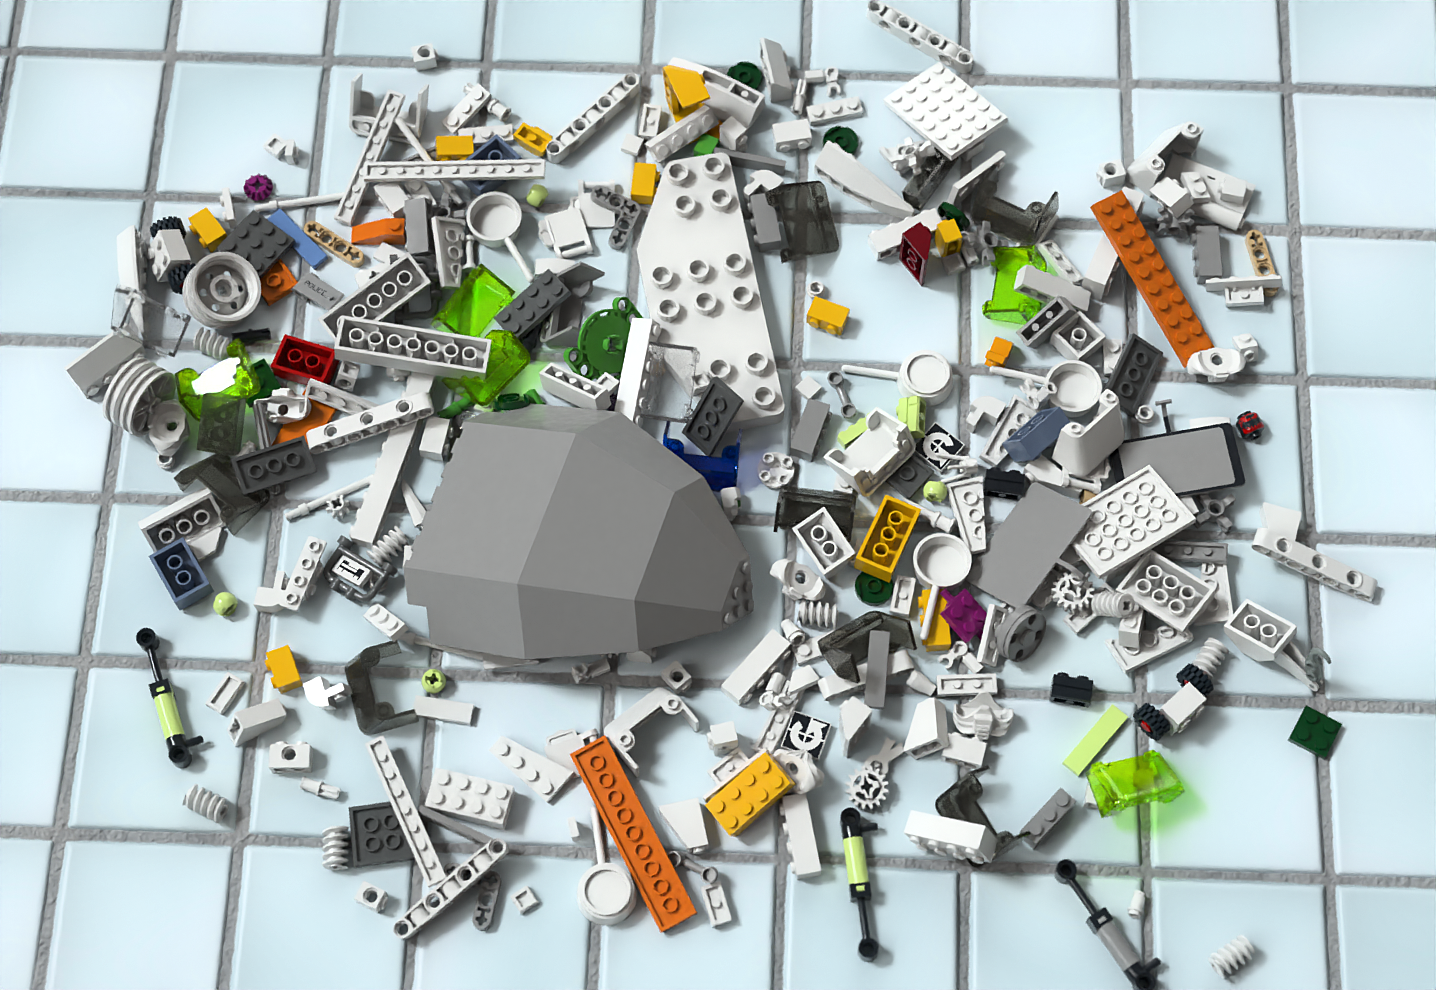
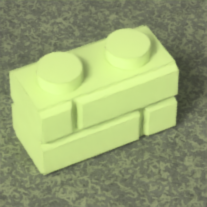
M920 396L900 398L899 406L896 407L898 420L908 426L913 439L924 438L926 401Z

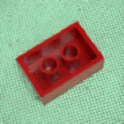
M285 334L270 367L276 377L307 386L310 378L330 385L340 360L335 359L334 349Z

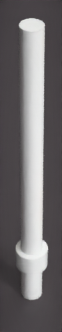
M396 118V124L424 161H433L402 118ZM439 181L444 187V192L450 194L456 205H462L463 201L457 194V189L448 181Z
M344 192L277 202V200L269 201L266 204L255 205V211L270 210L275 212L283 208L337 201L342 199Z
M370 476L310 503L300 504L298 508L284 515L288 521L299 515L309 514V511L326 504V501H330L332 495L335 497L344 496L369 485Z
M404 633L398 638L406 641L408 644L415 645L416 643L483 660L482 652L431 644L430 639L417 636L416 633Z

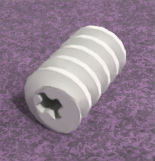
M204 327L199 328L193 340L194 349L207 353L209 356H214L216 359L220 358L223 362L231 358L237 345L236 341H232L230 344V339L226 338L224 340L222 335L217 338V333L213 332L211 334L209 329L204 332Z
M394 526L395 531H388L389 536H383V541H377L378 547L374 545L371 547L372 552L366 551L367 555L377 565L383 566L385 559L391 562V554L395 557L398 556L396 549L402 552L404 550L401 545H409L407 537L397 526Z
M1103 591L1094 594L1091 606L1093 612L1097 615L1127 618L1134 610L1135 601L1132 595L1128 593Z
M803 599L800 603L797 622L801 617L803 624L809 619L810 625H813L817 620L819 627L825 622L826 628H829L832 623L833 629H836L839 614L837 605L834 604L832 609H830L829 603H826L824 608H822L820 601L814 606L813 601L806 605V599Z
M1208 638L1192 664L1197 666L1199 670H1202L1204 675L1208 676V679H1212L1213 675L1210 672L1216 673L1217 669L1215 666H1220L1221 662L1219 660L1225 659L1222 653L1228 654L1229 650L1220 641Z
M194 784L186 793L182 805H186L188 809H193L196 813L200 812L202 816L207 815L208 819H214L216 823H219L225 817L228 810V805H225L226 798L223 797L218 801V794L211 798L212 791L204 794L205 788L202 787L197 791L198 784Z
M330 826L323 830L322 834L325 837L322 839V842L325 845L322 847V850L325 853L322 855V858L325 861L322 863V866L325 869L344 870L348 868L342 865V863L348 862L347 858L342 857V855L348 854L347 850H343V847L348 846L347 842H343V839L348 838L347 834H343V831H347L348 827Z
M1239 935L1237 940L1233 939L1230 941V944H1225L1224 949L1219 948L1217 953L1213 952L1208 961L1213 970L1219 976L1225 978L1224 970L1231 974L1230 966L1238 969L1237 961L1244 965L1243 957L1251 960L1250 953H1255L1246 937Z

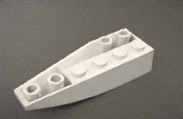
M675 57L668 64L702 74L705 80V88L710 96L709 100L703 101L705 105L711 108L716 118L724 122L730 116H733V119H736V121L746 127V133L765 107L764 94L720 72Z
M829 140L826 142L814 164V174L841 193L874 210L902 219L914 216L915 209L856 160L854 155L846 153L836 143L833 144Z
M131 225L117 236L118 273L123 297L130 316L143 341H147V334L150 333L148 322H146V317H149V310L145 303L148 300V292L145 289V284L148 281L147 275L144 273L147 262L146 257L143 256V251H146V244L142 240L141 232L137 231L135 225Z

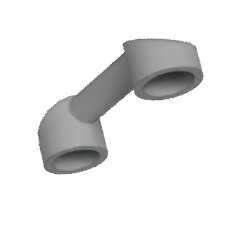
M837 370L831 371L827 376V380L838 393L843 405L841 407L843 417L851 419L856 416L857 409L847 398L843 388L844 379L842 374Z
M670 851L667 854L674 867L684 866L701 874V879L705 883H714L718 878V871L713 866H701L686 859L685 855L680 851Z

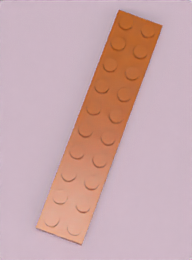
M1121 190L1093 204L1090 207L1183 367H1187L1188 360L1194 353L1215 348L1123 191Z
M604 735L571 753L570 756L660 932L663 933L698 914L607 737Z

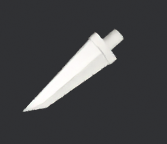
M402 477L401 491L415 528H423L421 523L426 510Z

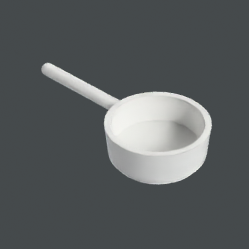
M488 192L478 196L470 204L466 215L467 224L474 238L479 243L488 247L507 245L527 281L533 283L535 278L513 243L521 228L522 215L519 204L513 197L502 192Z
M919 350L910 354L903 361L899 372L851 365L842 366V371L847 373L896 379L899 392L904 398L920 396L926 401V407L942 403L950 395L953 387V374L950 363L943 355L932 350Z
M1066 360L1056 364L1051 368L1046 377L998 366H991L989 368L991 373L1021 380L1032 379L1034 383L1043 385L1047 382H1053L1057 392L1047 400V403L1051 408L1060 407L1067 417H1080L1088 413L1094 407L1102 392V382L1096 370L1087 363L1078 360Z
M937 533L929 535L919 542L914 551L915 575L923 586L931 589L920 634L922 640L928 638L939 589L946 588L948 591H952L958 588L966 579L971 568L972 558L969 548L961 539L951 534Z
M593 806L590 809L598 864L589 868L581 877L576 898L581 913L589 921L598 925L609 926L622 922L632 913L637 902V888L634 880L626 870L616 864L606 863L599 812L597 807Z

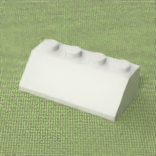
M123 323L64 367L73 384L87 399L95 395L104 385L110 384L118 371L127 362L136 357H144L147 353L128 325Z
M207 486L138 522L154 553L182 537L189 545L218 527L222 528L228 525Z

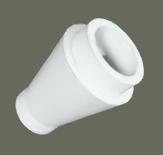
M785 619L781 623V627L786 639L794 647L802 645L805 641V632L790 619Z
M913 670L906 681L909 688L929 696L932 695L936 688L920 671Z

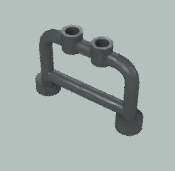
M397 254L390 255V265L399 259ZM418 256L413 257L417 264H425L428 267L429 280L432 282L430 285L431 308L428 311L409 312L408 301L402 306V309L394 312L395 324H403V320L430 318L438 311V301H442V291L437 290V283H440L439 272H436L433 261L428 257Z
M341 535L337 540L339 546L326 563L323 575L331 583L329 587L337 593L340 590L344 591L345 594L343 596L353 602L357 599L362 602H368L378 594L389 576L394 577L398 570L387 562L379 568L350 550L354 543ZM342 554L379 576L367 594L360 593L331 574L332 568Z

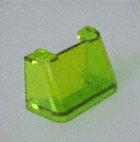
M1036 245L994 248L993 254L996 261L990 262L991 266L996 270L992 300H987L982 305V313L987 319L1025 325L1041 311L1042 302L1014 291L1017 271L1027 264L1047 272L1046 260Z
M481 263L465 277L460 287L454 291L430 322V325L441 332L480 338V334L504 305L507 306L514 300L512 296L515 291Z
M492 329L484 337V339L492 340L487 375L483 381L479 376L468 378L464 375L460 379L444 377L441 381L447 388L479 406H487L529 364L531 359L528 350L510 330Z
M239 338L227 345L226 351L229 358L198 374L192 368H184L175 373L178 400L196 421L206 422L260 391V381L246 347Z
M1155 750L1147 751L1144 755L1105 764L1102 761L1096 762L1085 773L1101 818L1111 816L1112 811L1121 812L1128 807L1149 802L1169 803L1185 792L1180 779L1161 753L1155 752Z

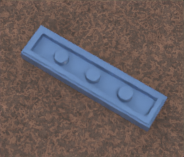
M281 209L267 218V220L295 240L296 243L292 248L313 269L328 259L327 255Z

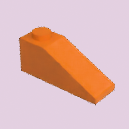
M385 218L353 226L351 244L381 245L382 242H385L388 245H405L407 241V235L404 231L405 218Z

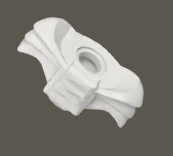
M1211 348L1194 353L1188 360L1187 369L1190 375L1202 374L1207 376L1208 382H1225L1230 374L1243 371L1246 361L1242 353L1237 350ZM1218 358L1222 359V364L1215 365L1212 360Z
M289 388L273 390L271 397L254 401V404H263L266 421L272 423L286 424L306 418L311 411V402L308 397L295 394ZM283 405H287V414L280 415V407Z
M167 400L159 403L155 414L149 415L147 425L150 428L149 437L152 443L156 446L159 455L172 456L184 441H187L191 433L187 407L177 400ZM171 422L177 423V428L173 431H169L168 424Z
M789 559L778 560L773 564L770 575L780 580L783 584L782 593L794 601L804 598L817 602L824 597L826 589L823 580L808 566ZM796 575L805 577V582L803 584L798 583Z
M982 691L965 704H954L953 721L961 733L975 734L976 738L987 740L989 735L996 737L1004 736L1012 725L1014 711L1013 709L1000 707L989 692Z
M778 749L772 755L796 784L786 794L795 792L800 795L822 786L824 774L813 764L812 755L806 750L789 751ZM791 763L797 766L798 771L790 770Z

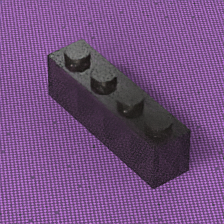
M934 147L936 154L925 159L920 166L922 173L914 175L903 189L904 201L909 203L914 209L921 211L959 157L951 161Z

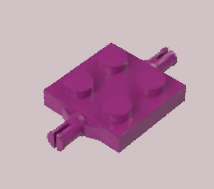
M946 588L941 591L940 594L947 601L945 609L940 613L944 620L964 643L969 642L975 635L981 640L982 629L987 617L985 610L966 588L954 597Z

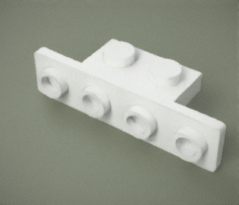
M1276 274L1261 277L1251 275L1243 278L1233 276L1226 279L1215 277L1206 280V291L1225 290L1226 307L1264 305L1263 288L1282 287V276H1277Z
M312 536L308 537L279 605L281 607L298 611L302 600L308 601L310 596L314 595L317 579L322 577L324 571L320 559L327 545L326 541Z
M737 747L709 769L707 773L717 785L703 796L704 801L708 803L764 752L769 753L768 749L765 747L751 759H748L741 749Z

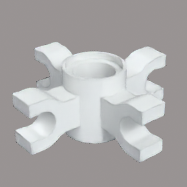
M910 136L904 139L906 146L902 149V155L890 157L891 164L897 163L894 165L896 172L905 165H909L916 176L922 173L920 166L924 162L923 157L933 156L936 154L934 147L931 148L930 140L917 147L916 144H913Z

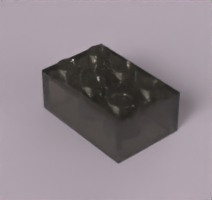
M211 391L203 394L197 450L229 456L239 454L247 397Z

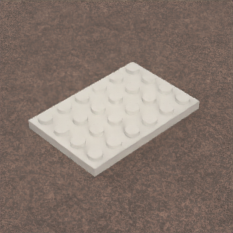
M940 62L883 99L884 104L927 141L930 140L931 144L951 161L1008 123L1006 115Z
M1148 465L1081 504L1091 509L1092 516L1071 543V546L1096 577L1101 579L1194 524L1196 518L1153 468Z

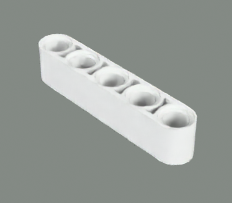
M907 650L888 655L886 681L908 674L915 669ZM867 663L820 679L817 683L824 701H830L865 689Z

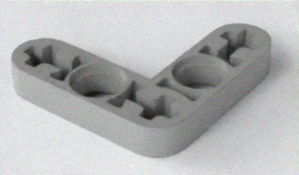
M595 186L591 191V200L620 215L608 240L609 246L612 249L620 250L625 245L639 217L640 205L604 186ZM601 192L602 195L599 198L596 197V194ZM618 199L620 206H613L611 200ZM634 208V212L632 214L629 213V209ZM627 222L629 228L622 229L620 223ZM618 233L622 234L620 237V241L616 244L614 243V239H616Z
M447 864L443 869L446 877L449 876L448 871H452V868L456 870L461 864ZM470 870L464 871V873H463V880H464V881H467L466 878H467V875L471 872ZM489 871L483 877L490 880L493 876L497 883L489 886V883L481 878L472 886L473 888L480 889L472 918L474 927L480 931L487 930L491 926L501 887V878L494 871ZM484 896H491L493 902L489 906H484L481 904L482 898ZM479 908L484 911H490V913L485 912L484 917L487 923H483L482 926L477 921V919L482 917V911H479Z

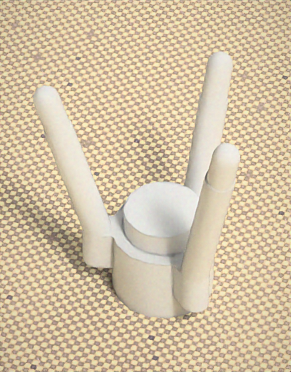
M935 453L937 457L962 460L959 465L947 467L948 469H960L962 474L940 480L944 484L964 477H971V474L978 471L976 458L970 459L969 456Z

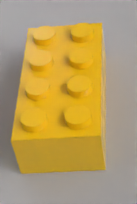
M885 494L855 558L854 568L890 583L919 520L921 509Z
M764 752L706 803L705 806L729 836L737 837L796 784L772 754Z

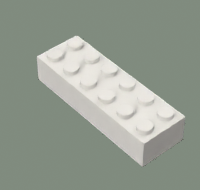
M1123 186V193L1140 219L1145 202L1142 201L1144 194ZM1103 232L1081 286L1091 292V299L1099 302L1102 296H1107L1110 284L1115 278L1116 270L1121 264V260L1105 232Z
M407 252L318 318V320L336 342L341 315L382 322L429 287L432 282L410 253Z

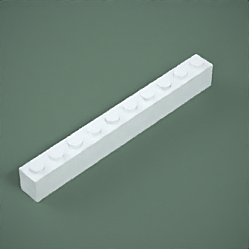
M419 372L409 374L407 378L408 386L406 391L402 392L401 398L421 392L430 393L432 398L438 382L436 375ZM424 418L388 430L389 436L387 441H384L382 444L381 457H378L375 463L374 475L371 474L369 479V489L363 494V505L361 509L357 510L355 526L352 525L349 536L355 545L369 549L373 545H377Z

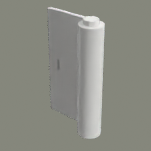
M1173 154L1164 177L1167 176L1171 180L1175 179L1183 189L1184 186L1180 179L1181 173L1199 172L1210 195L1208 203H1194L1188 209L1193 210L1196 216L1237 231L1238 228L1242 229L1245 218L1242 217L1256 185L1247 182L1242 204L1220 200L1221 193H1218L1220 182H1224L1226 176L1236 177Z

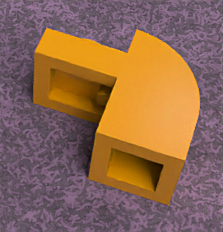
M995 336L991 349L987 351L985 356L987 359L984 365L1005 368L1015 343Z

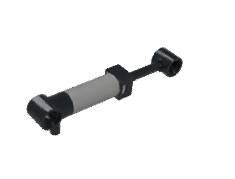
M1069 859L1061 860L1055 868L1054 876L1058 882L1070 884L1091 914L1086 920L1089 928L1101 939L1131 982L1133 990H1153L1156 980L1149 972L1161 965L1160 959L1156 957L1143 965L1113 923V917L1106 907L1098 911L1075 879L1077 872L1075 863ZM1068 868L1070 875H1063L1060 869ZM1139 980H1146L1149 984V987H1141L1139 984Z

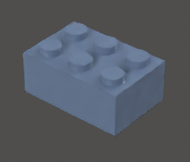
M496 134L465 160H521V156ZM507 180L461 181L476 196H480L488 192H494Z
M1060 407L1042 409L1006 439L1002 445L1014 462L1034 461L1042 455L1041 452L1044 449H1049L1055 444L1054 441L1059 437L1061 429L1071 422Z
M183 537L149 556L179 610L214 592Z

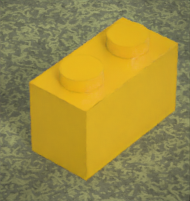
M436 136V161H462L467 159L474 153L473 136Z
M635 162L631 200L638 204L652 205L658 187H655L656 182L660 180V171H657V164Z
M207 207L188 218L191 224L188 226L194 236H199L200 239L198 241L204 249L207 247L211 253L217 250V247L227 237L226 232Z
M955 219L943 220L936 226L934 242L941 258L957 252L960 254L962 235Z
M815 296L807 313L806 323L814 328L825 329L830 334L841 335L849 318L850 309Z
M289 645L266 652L268 659L264 661L268 671L272 670L274 677L270 679L274 689L278 688L282 694L303 686Z

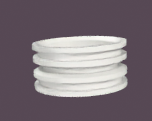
M216 252L204 257L188 273L182 289L183 300L188 312L199 323L215 329L230 328L240 323L256 308L261 296V283L256 270L246 259L230 252ZM224 272H229L230 276L224 275ZM207 273H210V279L206 278ZM238 286H241L242 292L238 291ZM200 291L203 292V293H205V294H207V295H206V296H201V295H200ZM213 304H216L215 306L217 311H213ZM230 304L235 305L236 309H232Z
M144 357L133 358L118 371L107 389L103 401V415L105 419L122 427L134 436L140 437L150 432V428L147 425L149 415L155 414V410L160 402L173 400L176 391L175 376Z

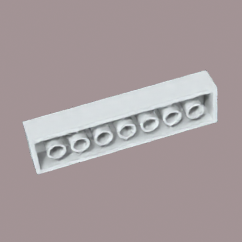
M341 315L334 353L335 359L485 383L492 340Z

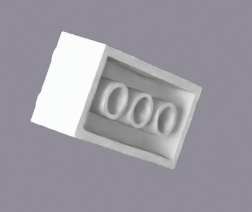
M436 768L425 807L447 817L505 830L515 796V789L512 785Z
M913 810L910 812L904 834L909 838V841L914 843L919 850L928 851V849H931L940 855L953 854L954 857L962 860L965 857L971 858L972 861L980 864L992 862L998 839L986 826Z

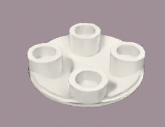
M780 452L765 453L757 465L758 478L764 485L770 488L787 486L795 474L792 458Z

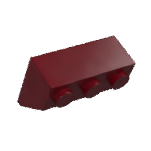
M919 222L902 233L899 260L922 286L925 281L932 234L927 226L924 227Z

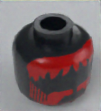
M1246 411L1237 417L1236 427L1242 438L1255 440L1262 435L1261 432L1264 430V424L1257 413Z

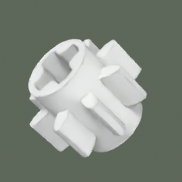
M332 495V499L326 501L329 506L326 508L328 514L332 513L333 519L336 517L343 519L345 513L350 512L347 508L350 503L348 500L344 501L343 495L340 497Z

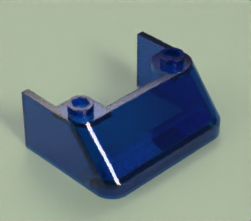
M667 421L663 434V445L704 476L712 491L720 492L723 488L737 486L743 429H739L736 445L724 447L721 457H708L684 453L683 443L678 439L670 438L671 421Z

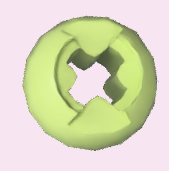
M534 184L526 199L530 205L541 207L549 193L544 186Z
M930 480L923 488V495L929 502L939 501L940 503L946 498L947 487L942 481L935 482Z
M222 592L215 597L216 600L213 603V608L218 615L230 616L236 611L235 608L238 601L233 594Z
M429 669L421 679L422 686L429 693H439L446 685V676L438 669ZM434 678H437L438 682L431 684L430 681H433Z

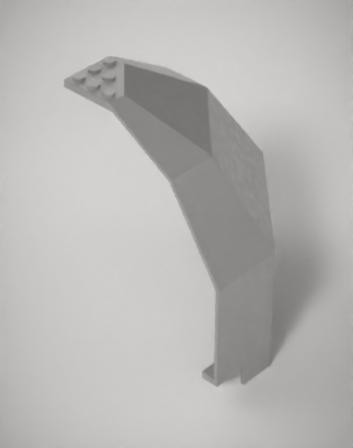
M530 403L527 407L511 410L506 413L486 411L463 421L460 428L462 434L460 438L455 440L451 450L452 458L450 462H446L441 474L443 478L441 485L437 486L431 499L433 502L431 509L425 513L421 523L422 531L420 535H416L411 547L413 553L410 560H406L403 567L408 604L423 606L427 609L431 644L525 660L639 652L723 631L753 612L754 608L749 554L704 476L623 413Z

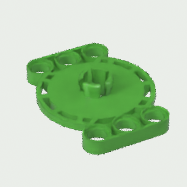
M616 297L612 303L613 309L599 310L584 322L579 332L578 348H567L563 355L565 362L574 373L591 381L599 379L605 372L610 375L618 373L619 375L614 376V378H621L631 327L629 317L631 314H634L635 318H643L627 297ZM621 300L625 303L623 310H620L618 306ZM608 312L606 315L600 316V314ZM607 338H610L611 341H612V348H611V349L609 348L610 340L607 339ZM572 351H575L577 356L574 361L570 359ZM583 365L587 367L585 375L581 374V367Z

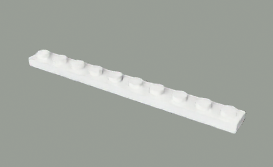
M545 159L364 162L363 180L364 182L545 179L546 161Z

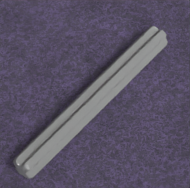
M254 404L253 412L260 448L263 449L271 446L263 404ZM279 485L268 488L270 495L280 493Z

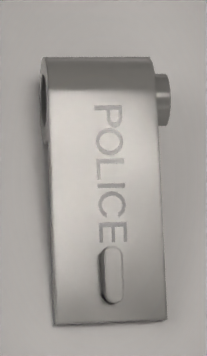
M306 272L292 288L293 293L301 300L306 301L310 299L328 311L335 307L345 296L342 292L320 280L313 272L311 274Z

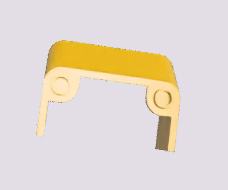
M673 65L662 67L666 101L677 123L705 105L703 101L709 100L710 96L705 88V80L702 74ZM699 136L698 138H696L688 144L699 141L701 136Z

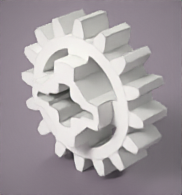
M1072 571L1071 575L1063 572V578L1057 576V582H1053L1051 595H1054L1053 602H1057L1058 608L1064 606L1065 612L1068 608L1071 609L1072 613L1075 612L1076 608L1081 612L1083 606L1088 608L1089 602H1092L1094 595L1093 582H1088L1087 579L1080 588L1078 584L1081 580L1077 575H1074Z
M862 766V771L860 772L854 769V776L849 774L851 782H846V785L850 789L846 790V794H852L848 799L850 801L855 799L854 805L856 807L862 804V809L865 810L866 805H869L872 810L875 803L877 806H881L880 799L886 801L883 794L889 793V790L885 789L889 782H883L886 775L880 776V769L874 772L872 766L868 770ZM868 775L875 776L879 781L869 779ZM861 776L862 780L860 783L854 786L856 780ZM865 779L869 786H873L870 788V796H868L865 789H862L865 787ZM880 790L879 795L873 799L874 793ZM856 794L865 796L866 801L859 799Z

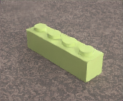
M866 417L859 419L855 425H850L846 431L838 434L837 441L844 449L849 447L868 429Z

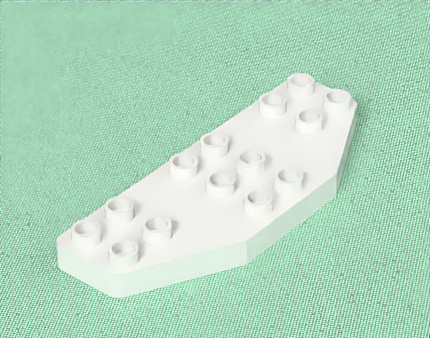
M720 152L671 161L664 168L637 247V259L649 319L659 323L661 329L657 340L656 354H659L667 364V370L689 395L690 393L684 384L687 375L704 371L709 381L713 377L718 376L744 400L726 432L780 423L784 418V401L730 158L727 154ZM704 392L691 398L698 404Z

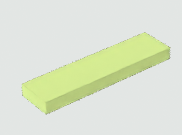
M1112 704L1062 764L1079 776L1127 720L1128 716Z

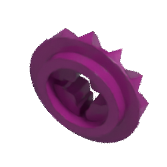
M258 173L255 176L251 175L248 180H245L243 188L245 195L249 199L260 201L266 199L272 193L273 184L266 174L260 175ZM259 182L261 186L257 192L254 186Z

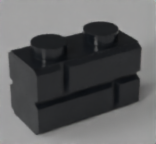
M998 467L986 469L983 488L984 496L1019 501L1023 494L1025 474H1021L1018 470L1002 471Z
M1058 672L1052 677L1049 701L1088 708L1091 702L1093 680H1089L1087 676H1077L1075 678L1069 677L1068 673Z

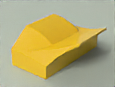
M524 122L513 134V139L521 147L536 156H543L546 153L547 144L552 140L550 134L537 126L531 127Z

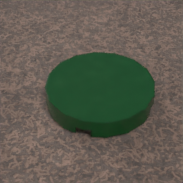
M738 62L737 65L731 66L727 72L728 77L756 91L762 84V73L751 62Z
M835 126L824 134L823 148L829 140L833 144H838L846 153L852 155L856 153L858 137L851 128Z
M942 202L939 205V215L942 218L945 216L947 220L955 219L960 231H966L970 227L969 219L957 207L948 202Z
M517 393L499 395L497 397L498 400L493 398V408L497 410L521 409L530 405V396L523 394V397Z
M861 572L855 580V593L861 602L869 606L884 604L893 593L892 578L889 583Z

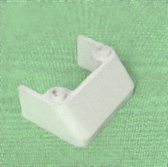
M359 72L351 81L349 128L355 134L369 136L380 107L375 106V97L371 92L362 90L363 73ZM425 84L418 92V99L410 104L409 112L400 111L398 115L417 140L421 135L427 114L428 84ZM395 122L388 140L410 143Z
M664 687L655 688L610 722L604 729V735L607 737L611 747L636 778L640 776L639 768L627 753L635 744L632 732L661 710H664L669 715H676L680 712L695 732L699 731L698 719L677 695Z

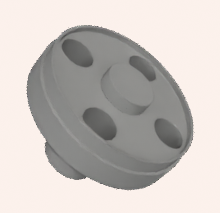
M1023 603L1019 604L995 630L994 635L997 638L999 654L1013 662H1021L1030 657L1039 647L1045 635L1046 619L1044 615L1031 606Z

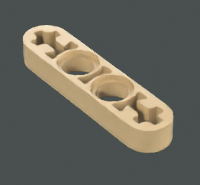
M309 221L305 224V234L313 242L352 267L363 265L365 258L360 249L316 221ZM316 228L317 233L314 231L310 232L309 229ZM325 236L332 237L329 243L322 241ZM340 245L346 246V250L344 252H338L336 250L337 247ZM352 256H354V257L359 256V260L354 259V261H353Z
M1258 230L1249 231L1245 238V244L1255 275L1261 277L1275 274L1262 233ZM1251 236H1253L1254 239H1257V241H1256V247H1254V246H1255V242H1254L1253 239H1251ZM1262 252L1264 258H1256L1254 253ZM1267 268L1269 274L1263 275L1259 269ZM1274 287L1272 290L1270 288H1263V295L1272 297L1277 293L1279 287Z

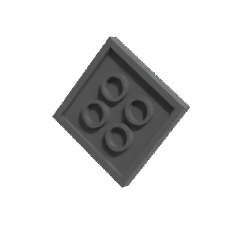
M253 209L217 247V251L230 252L243 257L254 267L261 280L296 242L291 236Z
M390 801L348 807L354 868L415 860V856Z

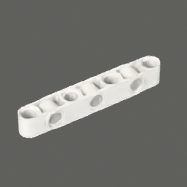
M880 0L868 2L867 19L870 22L962 74L971 71L973 54L970 51Z
M635 73L626 74L563 128L546 146L549 162L558 164L623 109L639 93V77Z
M417 393L311 429L306 433L309 450L314 454L322 453L428 417L434 413L430 393Z
M1267 528L1257 529L1251 546L1253 550L1360 600H1373L1378 583L1376 579Z
M494 838L483 848L475 852L394 924L393 932L395 936L404 940L409 939L427 926L508 854L509 848L507 843L502 839ZM502 843V852L494 853L493 848L495 844ZM470 870L472 873L471 878L464 881L462 878L463 872ZM434 897H439L440 905L433 908L431 900ZM403 924H407L409 929L405 935H401L399 932Z

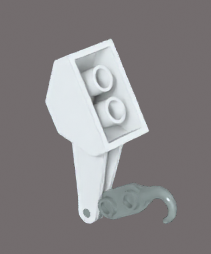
M1246 599L1224 625V633L1245 655L1258 662L1273 660L1302 681L1308 688L1317 691L1323 684L1322 659L1318 655L1325 658L1327 663L1330 664L1331 658L1320 648H1312L1309 655L1304 658L1291 641L1297 633V626Z

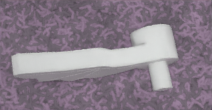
M859 538L856 539L855 547L853 548L856 555L848 563V566H854L855 558L862 545Z

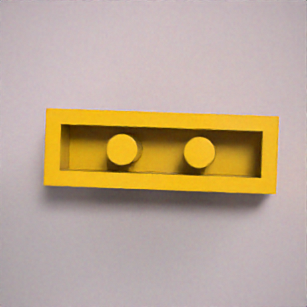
M931 589L922 590L921 597H918V608H922V615L919 616L920 627L923 625ZM939 589L928 638L926 640L921 639L922 645L926 646V652L950 650L949 624L940 615L947 604V601L940 594L944 589Z

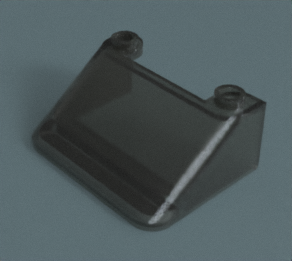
M809 181L783 184L765 192L768 205L771 207L779 206L789 245V247H785L780 251L782 264L829 254L838 250L839 241L826 188L822 182Z
M218 452L183 469L174 477V480L179 489L184 491L198 479L226 504L220 512V518L234 536L269 502L270 494L268 489H264L243 496L230 461L232 458L224 452Z

